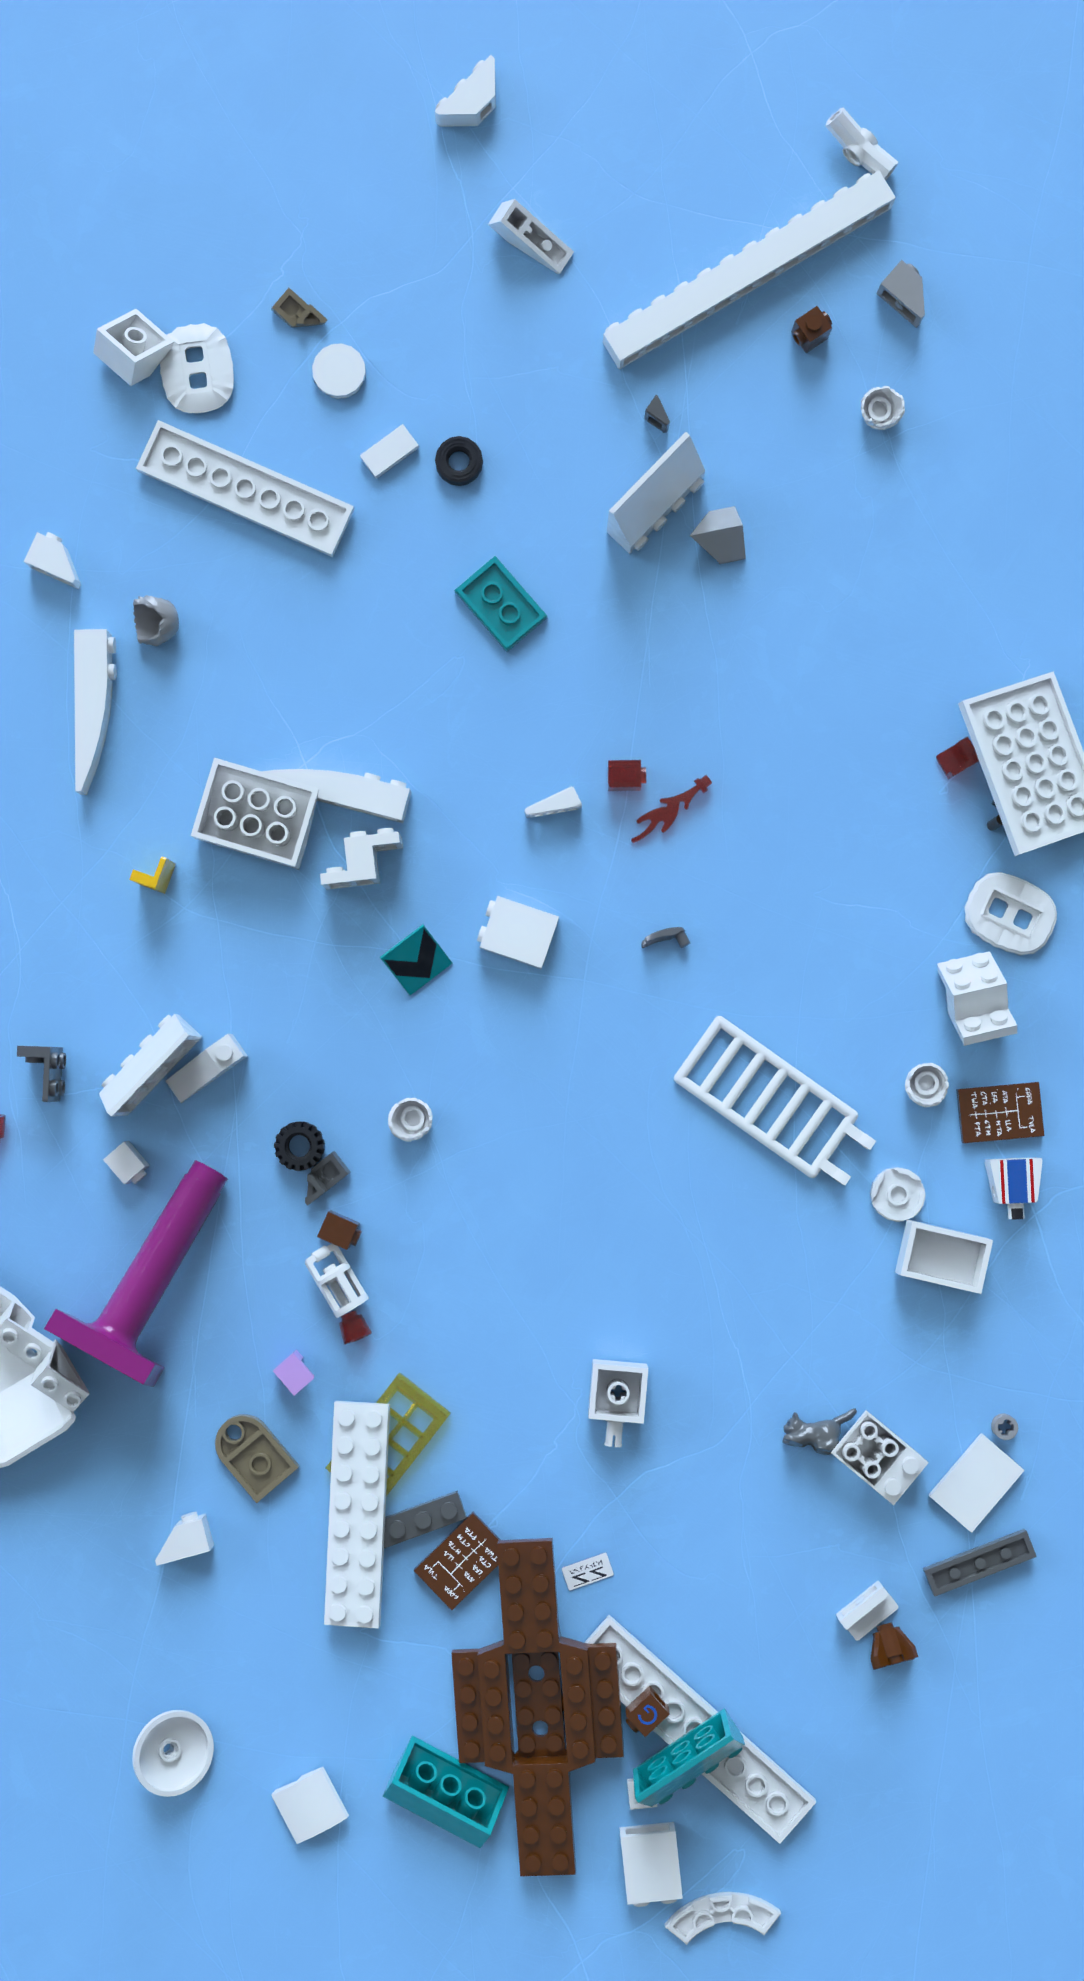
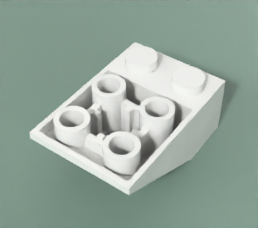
M865 1410L831 1452V1454L893 1505H895L929 1463L867 1410Z

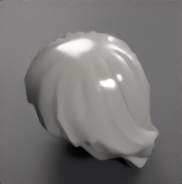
M148 595L144 597L139 596L138 599H134V623H136L137 640L140 644L159 646L177 633L179 629L178 613L170 601Z

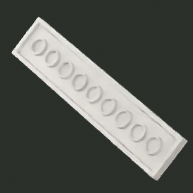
M610 1615L584 1642L587 1644H617L620 1700L626 1707L649 1686L669 1706L670 1715L653 1730L669 1745L718 1713L717 1710ZM742 1734L745 1742L742 1751L733 1758L727 1757L719 1762V1766L711 1773L706 1774L704 1772L702 1775L781 1844L815 1805L816 1800Z

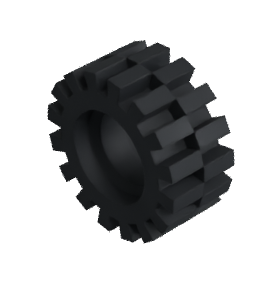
M308 1122L289 1123L280 1129L279 1134L275 1137V1155L279 1158V1162L290 1170L301 1171L315 1166L321 1160L322 1154H324L325 1141L322 1138V1133L317 1130L316 1126ZM297 1135L306 1137L310 1143L308 1153L302 1157L293 1155L289 1149L291 1139Z

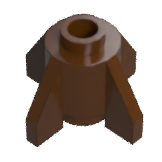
M892 1622L877 1626L878 1632L873 1633L870 1658L873 1670L910 1661L918 1657L915 1645L901 1631L900 1627H893Z

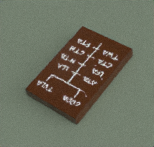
M1039 1082L956 1089L962 1143L1044 1136Z
M473 1511L414 1568V1572L453 1610L498 1566L497 1542L500 1539Z

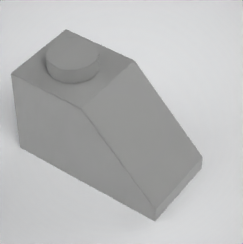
M901 260L882 281L876 294L917 328L925 315L922 277L919 275L916 267L912 264H906Z

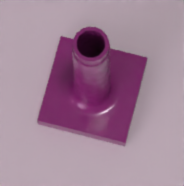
M195 1160L188 1173L182 1178L98 1319L92 1323H84L68 1313L55 1309L44 1329L137 1382L154 1387L164 1367L138 1353L136 1349L137 1339L218 1200L228 1178L211 1167Z

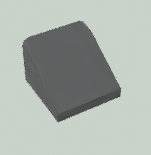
M655 395L645 410L644 418L663 433H667L670 421L658 395Z

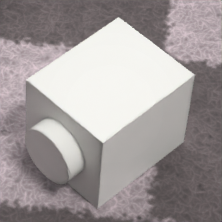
M130 1141L123 1142L103 1159L123 1184H129L130 1182L138 1183L147 1175L144 1170L150 1166Z

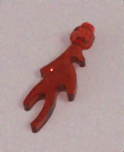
M705 775L701 779H695L694 783L696 786L684 793L660 799V803L667 804V806L654 809L637 819V824L646 820H651V823L644 832L632 838L631 842L635 843L646 837L661 821L664 822L661 831L665 833L678 815L680 802H684V808L688 810L691 800L698 791H701L703 794L708 791L707 787L712 784L709 777Z

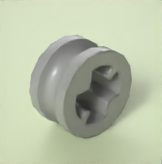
M1003 1413L993 1418L991 1429L1000 1439L1010 1440L1016 1436L1018 1424L1013 1417ZM1004 1420H1008L1007 1423L1011 1425V1429H1006L1005 1434H1001L1003 1431L998 1429V1425L1003 1424Z

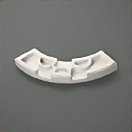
M719 1892L699 1897L687 1903L666 1921L665 1928L686 1945L700 1932L722 1922L744 1925L765 1935L781 1915V1911L773 1904L753 1895L739 1892Z

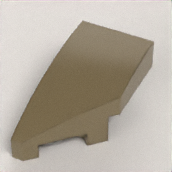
M290 288L284 292L271 308L290 327L323 325L327 322V319L311 304L308 305Z

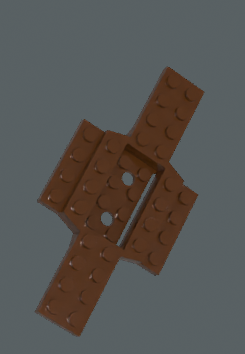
M553 1538L498 1540L497 1553L504 1640L480 1649H456L451 1653L459 1763L485 1762L486 1767L513 1774L520 1876L576 1875L570 1771L592 1764L596 1761V1758L624 1757L617 1644H587L561 1636L558 1618ZM508 1654H512L518 1736V1750L516 1752L514 1751ZM532 1666H540L544 1670L545 1675L541 1680H534L530 1677L529 1669ZM562 1692H563L564 1720H563V1708H562ZM536 1721H544L548 1725V1732L544 1735L536 1734L533 1730V1724Z

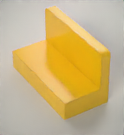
M161 857L154 877L133 869L129 880L165 894L176 863L168 858Z

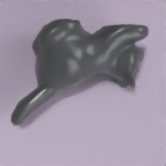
M853 1408L832 1420H823L815 1423L803 1422L799 1419L798 1414L794 1412L792 1418L783 1427L786 1434L782 1443L795 1447L811 1445L816 1453L830 1455L839 1443L841 1424L851 1420L856 1415L857 1410Z

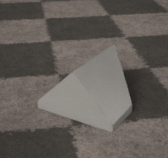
M735 506L709 511L690 535L719 564L746 559L743 524Z

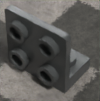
M17 1046V1057H25V1062L44 1063L42 1101H60V1097L64 1096L65 1081L61 1080L62 1069L66 1067V1053H63V1047Z

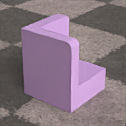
M297 1349L273 1370L294 1396L314 1379L312 1372L301 1361L304 1357Z

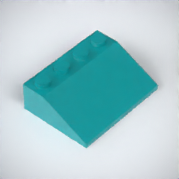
M725 1708L633 1769L635 1799L638 1803L650 1807L657 1803L660 1805L664 1804L672 1798L675 1791L681 1787L682 1789L690 1787L696 1781V1777L704 1772L706 1774L711 1773L719 1766V1762L727 1757L733 1758L742 1751V1747L745 1746L743 1736Z

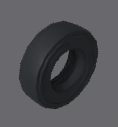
M456 436L447 439L440 445L436 452L435 464L437 472L443 480L451 485L462 486L471 483L478 477L482 470L483 458L480 448L474 441L467 437ZM460 451L467 454L470 460L467 468L461 471L451 468L449 458L454 452Z

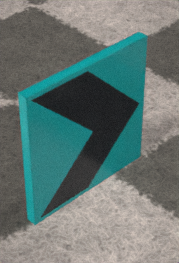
M421 925L380 957L410 996L453 964L424 925Z

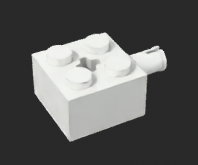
M593 1359L588 1418L607 1421L605 1446L612 1447L613 1436L615 1435V1447H622L623 1423L644 1424L648 1380L647 1364ZM616 1385H621L622 1390H625V1392H620L619 1397H615L614 1392L611 1391V1389L616 1388Z

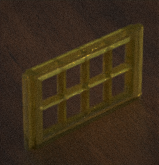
M400 1372L376 1402L387 1404L397 1391L413 1402L403 1417L390 1407V1416L397 1420L398 1424L389 1434L388 1445L404 1456V1458L394 1471L387 1466L389 1478L387 1479L386 1496L451 1414L450 1411ZM417 1407L434 1419L424 1433L407 1421ZM402 1426L419 1438L409 1452L392 1440ZM331 1461L325 1467L329 1472H331Z

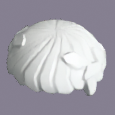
M889 386L876 387L869 390L861 400V413L866 424L876 430H886L896 425L905 413L903 396L895 392L894 389H890Z
M933 1063L917 1065L908 1073L905 1081L907 1095L914 1103L922 1107L939 1105L949 1088L946 1073L940 1066Z
M405 1098L398 1104L396 1103L389 1112V1128L395 1137L403 1141L419 1140L432 1127V1111L427 1103L420 1099Z

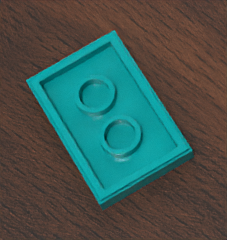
M496 556L454 590L457 596L506 652L547 619L545 612Z

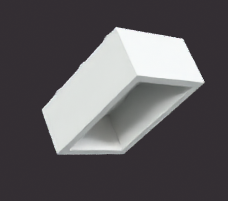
M907 1219L895 1273L905 1277L981 1294L993 1240Z

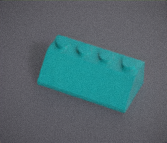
M412 1735L382 1797L481 1848L491 1836L509 1787L465 1763H459L458 1759Z

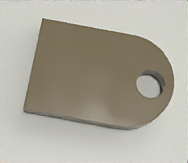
M248 1414L233 1416L217 1432L215 1449L219 1459L256 1503L299 1468V1464L269 1428L255 1416ZM230 1425H237L241 1428L242 1435L239 1439H232L228 1436L227 1429Z

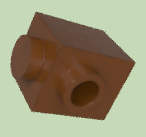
M816 306L795 320L791 331L792 336L805 353H808L829 338L832 330V321L825 311L821 312L819 307Z

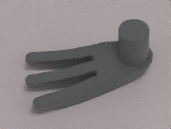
M673 927L650 934L644 938L641 946L645 948L657 942L676 938L680 947L683 948L689 945L690 941L685 933V929Z

